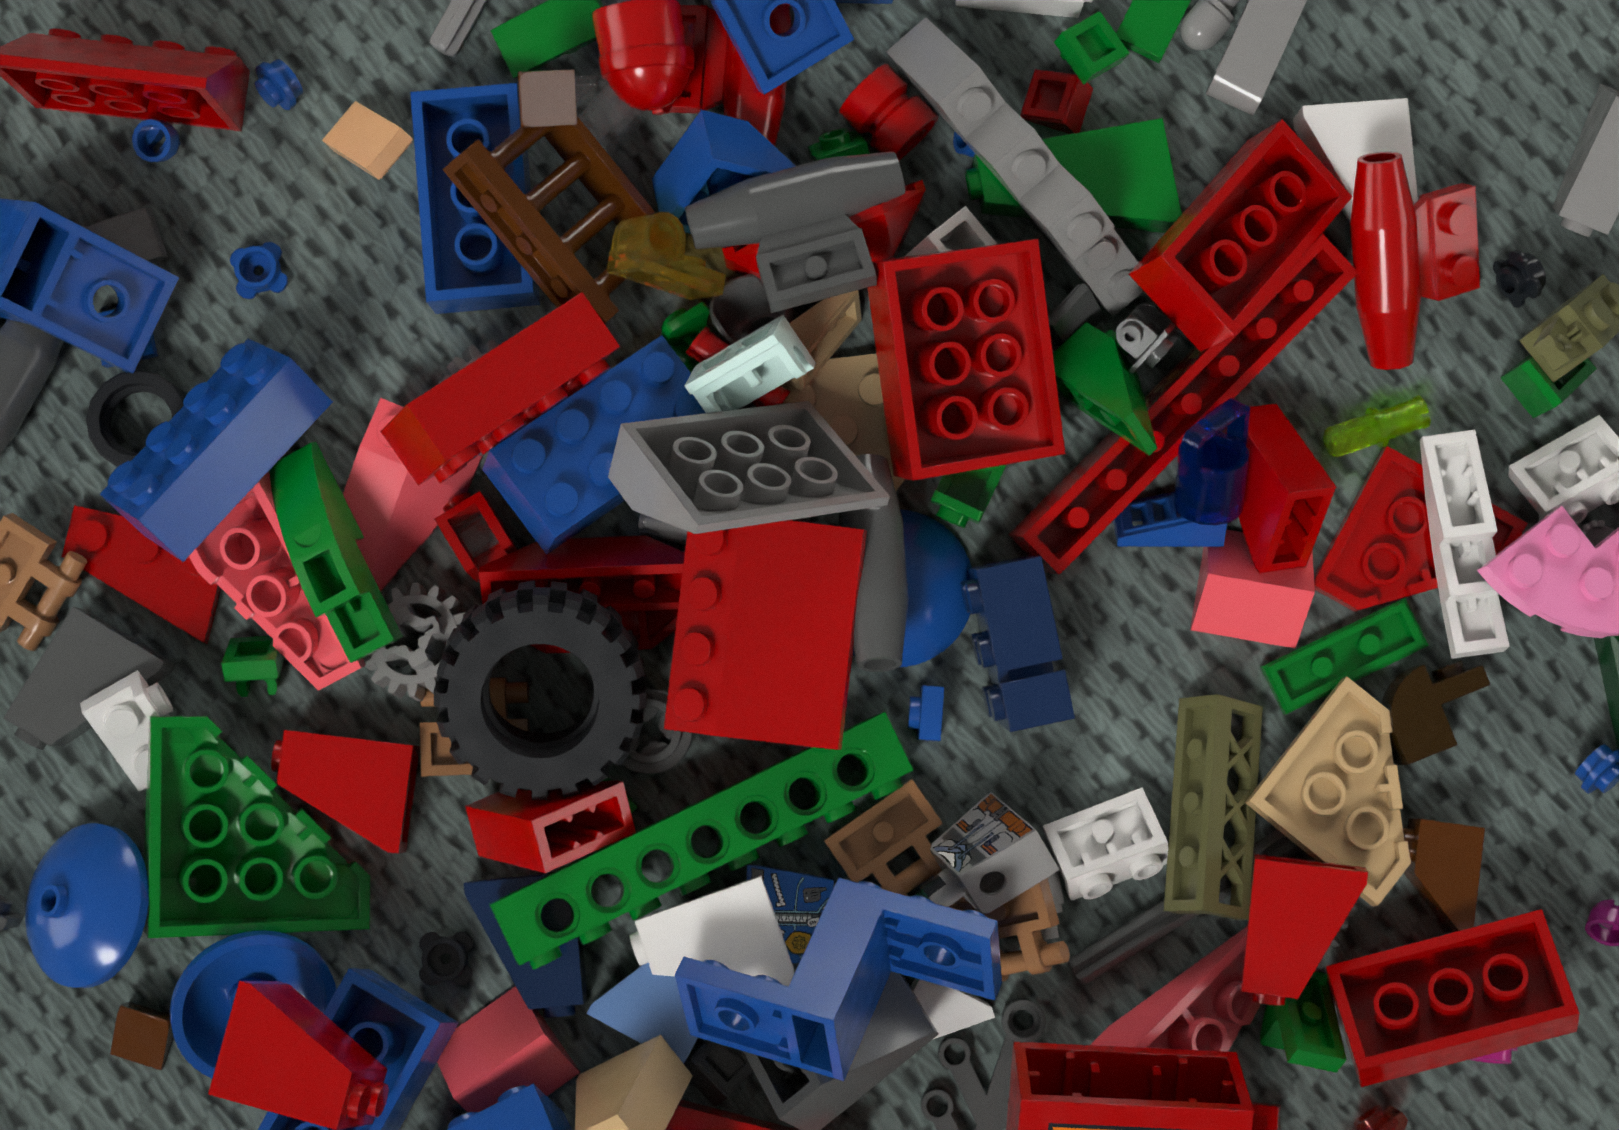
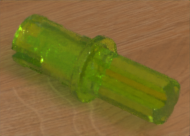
M1420 395L1380 410L1376 407H1369L1366 409L1365 415L1327 427L1324 430L1323 442L1331 457H1340L1375 444L1379 448H1383L1388 445L1390 439L1419 429L1429 428L1431 417L1426 416L1422 418L1421 414L1429 413V409Z

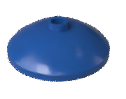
M901 510L909 601L903 658L900 667H908L926 662L945 651L964 629L971 612H966L960 581L969 580L967 568L972 566L959 540L945 526L924 514Z
M98 823L77 826L62 835L50 847L34 872L27 894L25 909L27 937L32 953L42 971L60 985L73 988H91L108 981L128 962L142 936L149 905L148 875L141 852L125 832L114 826Z
M248 931L234 934L212 944L190 962L175 986L170 1004V1023L173 1037L181 1054L188 1063L211 1079L213 1078L239 981H280L290 984L324 1013L336 992V985L324 959L306 942L289 934L276 931Z

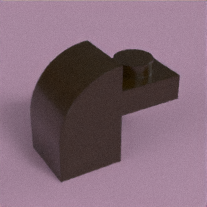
M1462 660L1433 670L1431 673L1435 681L1432 682L1424 664L1405 670L1390 683L1384 693L1381 704L1390 710L1392 725L1390 741L1396 765H1409L1458 745L1442 704L1491 685L1483 665L1465 669Z

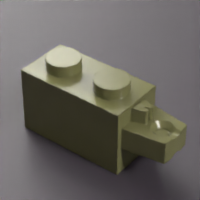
M1602 274L1557 307L1519 340L1553 383L1603 348L1619 332V285L1613 282L1610 283L1606 276Z

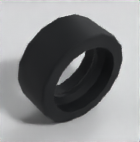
M135 370L134 373H119L104 382L90 401L86 417L89 439L98 454L116 467L124 462L131 461L138 454L129 452L121 447L112 434L111 419L113 411L122 399L139 392L156 394L165 400L171 410L172 417L184 406L183 401L186 397L184 391L159 374L142 370Z

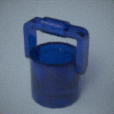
M1230 398L1185 432L1178 450L1174 506L1177 512L1185 519L1200 525L1215 526L1227 524L1237 519L1243 512L1249 450L1246 447L1250 407ZM1226 427H1227V434L1221 432V431H1222L1223 429H1225Z

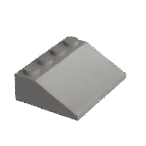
M809 401L622 423L608 475L610 481L633 511L694 534L886 506L890 499L889 494Z

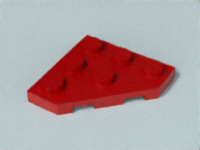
M1388 446L1382 448L1314 573L1316 591L1355 612L1438 588L1421 464ZM1492 504L1497 526V533L1492 538L1497 555L1522 535L1528 523Z

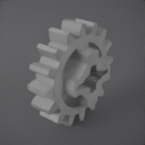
M418 582L412 583L410 595L408 596L399 588H393V602L388 607L403 637L363 658L366 665L364 666L370 671L376 670L371 680L382 688L389 685L388 692L398 698H402L408 691L409 697L416 701H423L426 688L434 694L439 663L451 632L462 622L465 613L459 612L464 604L454 596L446 599L447 592L436 585L427 594L426 588ZM418 610H434L439 612L442 617L437 618L433 615L424 619ZM419 633H422L423 636H421L417 641L416 636ZM418 644V649H416L415 651L411 649ZM398 665L403 668L410 665L411 668L416 670L417 675L400 674L393 667Z

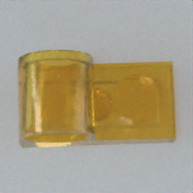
M657 212L631 217L621 221L615 229L611 251L609 252L607 273L689 300L723 295L726 274L706 268L705 260L684 255L686 234L683 225L676 216L669 212Z

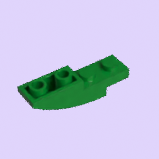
M311 442L277 461L269 470L275 510L292 565L315 617L327 616L350 663L359 661L402 638L403 635L356 543L363 539L364 536L317 442Z

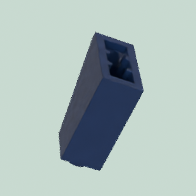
M548 874L465 882L464 894L528 1009L543 1008L544 1018L576 1014L575 1005L584 1004L588 1000L583 944L579 936L560 945L559 948L563 955L554 961L534 970L529 961L519 966L489 906V903ZM552 899L543 906L541 921L548 930H561L570 922L571 909L563 899Z

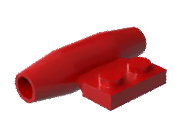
M789 4L778 5L771 12L769 22L774 33H785L791 28ZM680 5L684 34L688 25L694 24L693 49L695 63L694 71L690 73L682 94L674 101L669 113L698 114L701 109L707 111L723 103L725 116L748 121L769 142L776 146L786 104L787 81L765 95L759 92L716 11L707 5Z
M1374 152L1362 155L1357 159L1350 222L1353 267L1357 270V275L1354 277L1355 303L1370 365L1376 369L1395 370L1410 366L1414 361L1421 297L1441 301L1480 288L1476 186L1459 183L1419 195V200L1413 205L1402 155L1397 152Z

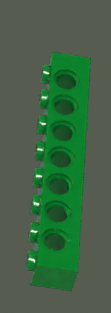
M886 712L879 713L845 729L841 750L808 747L644 827L626 838L599 849L489 903V906L516 963L520 966L529 961L534 970L561 957L563 954L559 946L578 936L583 945L611 932L612 927L609 921L629 912L632 920H635L660 908L662 904L658 897L677 887L683 896L710 883L711 879L708 872L726 863L730 871H734L760 858L756 848L774 839L778 846L782 847L807 835L808 831L804 824L821 816H824L827 823L833 822L855 811L856 808L853 800L869 792L872 793L876 800L903 787L900 777L913 771V768ZM845 755L854 757L861 767V776L853 786L844 784L837 774L838 762ZM798 778L809 782L814 791L812 803L804 810L796 808L789 799V788ZM749 802L759 804L766 813L764 827L755 834L746 831L740 822L741 810ZM700 826L710 827L718 837L716 851L706 858L698 856L691 847L692 834ZM655 849L663 852L670 864L668 874L658 882L649 881L641 870L642 859L648 852ZM603 874L614 876L621 887L619 898L609 906L598 905L591 894L593 882ZM552 899H563L571 909L570 922L565 928L558 931L548 930L541 921V910Z

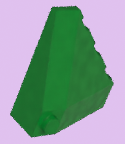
M150 716L144 862L148 875L149 905L143 929L148 938L234 935L261 930L290 933L370 929V875L356 861L353 860L349 864L327 843L331 837L301 808L297 811L292 809L273 790L277 784L247 755L241 759L218 736L222 731L207 716Z

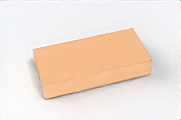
M355 101L322 141L338 155L380 180L409 147L413 138L401 127Z

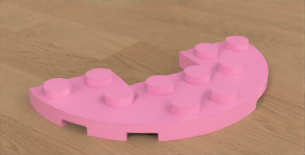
M1561 506L1550 512L1477 570L1486 582L1507 602L1530 617L1536 614L1551 623L1561 626L1560 631L1593 638L1619 636V527L1594 547L1564 507Z

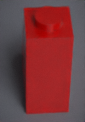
M1276 403L1230 409L1216 450L1254 566L1259 574L1306 567L1334 495L1336 485Z
M284 730L283 740H276L271 757L272 772H278L276 784L384 851L397 854L406 853L420 746Z
M618 780L602 781L596 786L591 782L581 783L580 793L564 798L562 790L559 789L549 791L548 800H532V791L518 789L515 798L497 792L465 806L478 856L542 873L550 872L636 833L624 782Z
M1255 854L1241 992L1252 993L1251 1000L1253 1002L1266 1005H1285V997L1298 999L1367 885L1368 871L1366 867Z

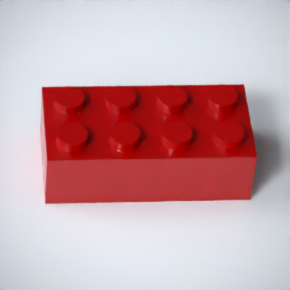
M1281 119L1246 141L1129 275L1195 347L1202 352L1236 335L1351 200L1352 196L1285 121Z
M581 292L406 404L380 432L418 486L433 476L441 484L466 467L467 463L479 454L485 455L490 449L510 437L509 435L523 425H528L552 409L554 405L564 398L567 399L607 371L610 366L605 359L620 346L584 293Z
M1542 909L1326 966L1330 990L1361 1087L1574 1033L1578 1029L1580 1013Z

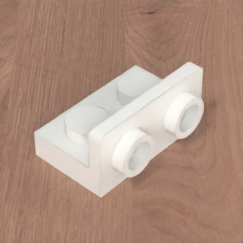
M1598 415L1509 465L1508 477L1537 511L1539 521L1553 510L1563 506L1578 525L1585 519L1588 512L1604 503L1613 505L1619 502V437L1604 419Z
M137 670L82 701L80 706L84 717L140 792L147 788L150 716H170L168 713L173 711V707L161 686L157 682L149 686Z
M1143 787L1043 825L1044 835L1063 876L1066 892L1070 900H1076L1081 897L1084 899L1098 898L1109 892L1114 884L1130 878L1135 880L1147 879L1157 874L1167 864L1168 841Z

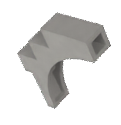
M926 17L886 51L910 84L940 114L1001 182L1112 317L1143 292V289L1129 275L1138 264V261L1116 233L1114 224L1095 198L1057 161L1035 129L1004 101L981 68Z

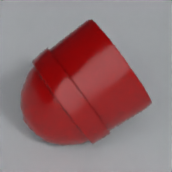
M632 0L607 5L593 11V25L600 53L599 65L602 78L608 81L609 86L617 97L631 108L652 111L654 115L669 114L674 101L682 94L690 73L694 71L695 63L693 49L694 24H689L684 34L680 3L677 0Z

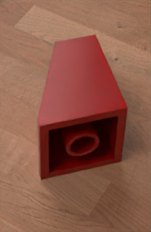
M239 981L208 1095L334 1130L373 1124L374 1117H379L384 1110L389 1087L388 1084L384 1083L387 1068L290 984L280 981Z

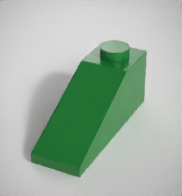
M1086 322L1053 352L1057 390L1067 402L1150 456L1157 449L1139 376L1136 371L1133 374L1129 371L1132 367L1127 359L1129 353L1117 342L1116 332L1109 329L1104 333Z

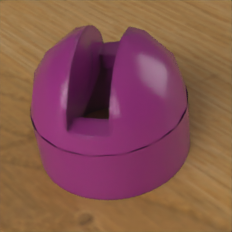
M1606 899L1595 904L1589 913L1585 925V931L1592 939L1608 946H1619V906L1614 905V899ZM1599 924L1603 925L1604 927H1606V928H1608V929H1604V928L1600 927Z

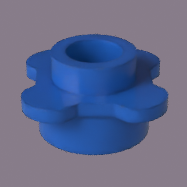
M265 242L261 247L239 248L232 253L230 264L234 267L235 275L239 280L236 285V291L242 298L253 299L257 293L269 290L274 293H280L287 287L288 278L282 273L279 262L282 250L277 244ZM257 266H262L264 269L261 275H256L254 272Z

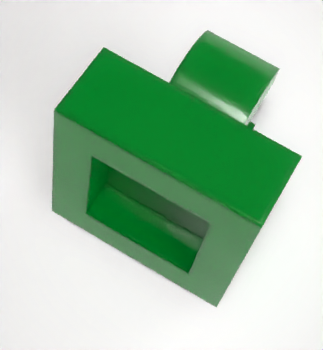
M1100 11L1063 31L1054 41V44L1061 52V58L1069 63L1083 85L1121 64L1130 54Z
M270 636L230 638L221 662L224 682L236 681L238 694L241 697H248L250 680L263 679L267 684L268 694L275 695L280 683V672L285 657L273 647V639Z

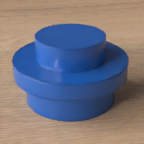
M276 59L270 64L262 62L256 67L258 79L254 84L263 100L273 108L278 104L285 110L293 108L296 105V98L303 94L302 86L293 71L280 59Z
M1603 744L1593 751L1578 767L1575 775L1583 782L1581 788L1587 794L1595 791L1597 788L1602 793H1606L1619 782V749L1613 751L1606 744Z

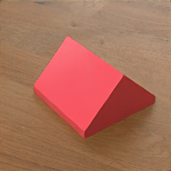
M1226 529L1224 546L1203 548L1190 630L1295 649L1315 593L1313 551L1306 567L1259 574L1254 566L1244 533Z
M516 986L458 1026L437 1061L452 1097L467 1112L478 1113L496 1104L498 1097L513 1087L522 1085L528 1087L534 1083L548 1096L580 1073L537 1009H528Z

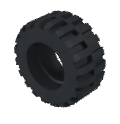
M534 580L520 582L518 589L511 592H506L504 588H501L489 594L487 602L481 606L473 605L463 615L460 625L453 629L446 642L436 673L434 706L438 707L439 711L437 725L441 737H449L451 741L449 752L459 765L467 761L473 766L471 776L486 785L491 778L501 783L499 793L514 798L518 789L532 791V800H548L549 791L561 789L564 798L579 794L581 783L588 780L596 786L609 777V767L613 763L621 765L630 754V743L633 739L639 737L643 726L644 708H646V673L644 659L640 656L639 643L632 630H626L622 624V616L611 605L605 609L597 603L598 596L585 589H582L580 594L567 590L568 583L551 581V587H536ZM547 644L563 648L577 656L589 669L593 681V700L587 714L571 727L554 733L528 732L510 724L493 706L489 691L491 674L504 655L522 646Z

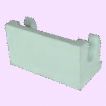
M781 315L697 364L684 386L690 395L693 394L705 413L737 410L793 378L798 379L805 375L808 371L814 369L816 362L784 315Z

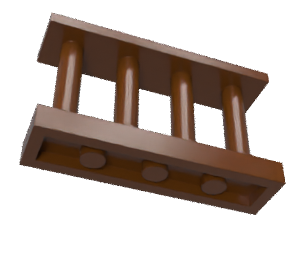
M578 116L577 125L520 127L492 151H488L478 139L442 169L556 308L583 292L605 324L619 311L609 298V295L644 263L647 262L653 271L657 272L686 251L677 240L674 231L662 227L660 217ZM542 137H545L565 162L528 193L523 194L505 172V168ZM579 178L599 204L559 237L541 216L540 210ZM613 220L633 246L599 276L593 279L575 257L574 253Z

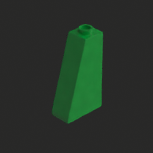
M1163 118L1042 139L1057 161L1092 194L1114 224V228L1166 233L1182 215ZM974 154L973 168L965 169V179L969 199H979L981 213L1031 219L980 158Z

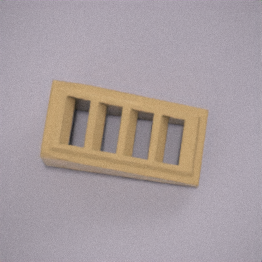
M858 290L823 299L789 323L816 364L814 369L798 379L793 378L786 382L787 384L800 391L803 388L805 389L861 322Z

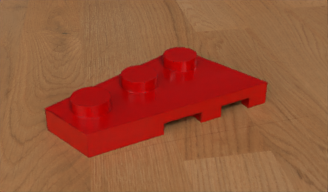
M74 505L61 557L65 558L69 551L82 555L87 560L84 571L199 641L208 644L221 588L216 583L210 585L197 572L189 556L182 562L145 537L123 516Z

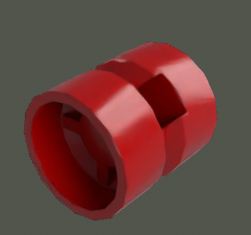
M884 64L869 74L850 93L839 109V113L859 134L870 132L873 135L870 145L878 153L894 151L898 161H900L927 136L935 126L939 116L920 96L908 97L906 95L908 84L888 64Z

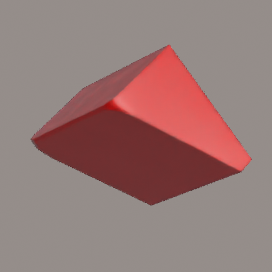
M1035 69L1020 116L1024 120L1068 134L1079 133L1093 87L1088 82L1083 85L1076 74Z

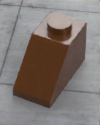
M1408 818V827L1403 828L1404 841H1408L1411 864L1404 874L1449 932L1453 933L1474 927L1485 828Z

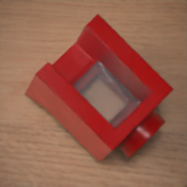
M481 491L474 495L464 493L453 498L443 507L444 513L434 518L466 573L476 582L480 581L478 572L481 566L518 550L490 502Z

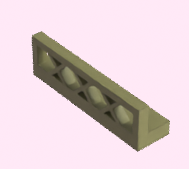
M1219 694L1179 698L1163 911L1176 914H1210L1235 920H1248L1256 811L1249 807L1245 801L1258 786L1263 706ZM1232 713L1243 716L1242 737L1238 742H1236L1231 733ZM1232 766L1239 777L1238 791L1234 796L1227 786L1228 771ZM1228 820L1235 830L1234 845L1230 849L1223 839L1224 825ZM1225 874L1231 883L1230 905L1219 903L1220 879Z

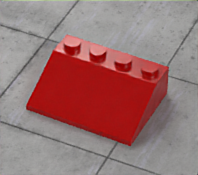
M57 28L49 29L48 35L28 33L0 46V77L35 108L138 120L158 119L172 124L242 131L250 70L241 58L237 57L236 52L230 49L209 46L205 47L204 53L185 51V47L180 44L162 40L153 41L152 47L133 45V41L128 38L110 34L101 35L100 41L81 39V35L76 32Z
M1038 239L872 262L876 272L877 285L867 288L893 476L914 481L1065 454Z
M786 520L700 534L687 531L664 729L841 750L854 647L856 605L863 570L867 530Z

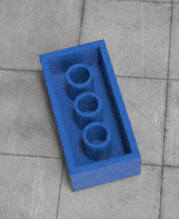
M517 83L410 92L426 302L435 314L540 305L539 286L442 170L478 139L488 151H492L521 127L519 87ZM528 150L505 168V172L523 194L531 190Z
M662 335L489 450L482 470L546 555L625 501L608 478L622 423L705 413L693 394L690 395L684 386L691 375L690 371Z
M251 339L235 345L223 356L220 362L221 367L207 382L196 385L188 392L183 401L184 406L170 421L159 424L150 432L146 439V446L131 461L122 463L112 472L108 479V486L100 493L139 532L182 562L188 558L333 403L290 357Z
M349 968L323 1014L387 1068L384 1083L388 1084L389 1092L384 1110L379 1117H374L373 1124L340 1130H399L459 1022L370 969ZM269 1111L258 1130H334Z

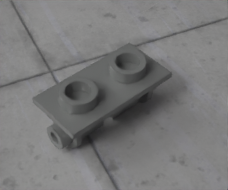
M1149 304L1136 306L1116 329V339L1119 345L1137 360L1129 370L1132 374L1143 362L1150 368H1153L1181 336L1174 329L1176 325Z

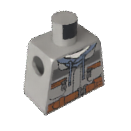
M990 792L932 843L930 852L942 871L919 889L924 897L930 899L935 904L950 907L960 898L964 897L980 913L988 914L1060 869L1037 830L995 794Z

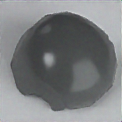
M753 274L740 276L726 282L714 293L709 305L714 329L720 339L729 346L781 315H784L789 323L795 320L796 316L793 308L771 313L762 281Z

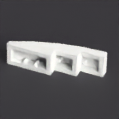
M1468 430L1423 436L1420 439L1425 500L1438 591L1451 659L1504 652L1510 646L1499 594L1477 571L1496 556L1492 537L1497 533V526L1476 431Z

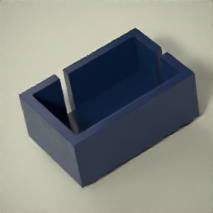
M1027 555L967 568L969 580L960 581L966 612H971L972 615L976 614L980 632L971 634L977 664L982 665L983 668L987 667L991 684L982 686L988 717H993L994 722L999 721V724L1009 732L1075 719L1066 672L1064 669L1058 671L1053 669L1052 661L1063 658L1042 557Z

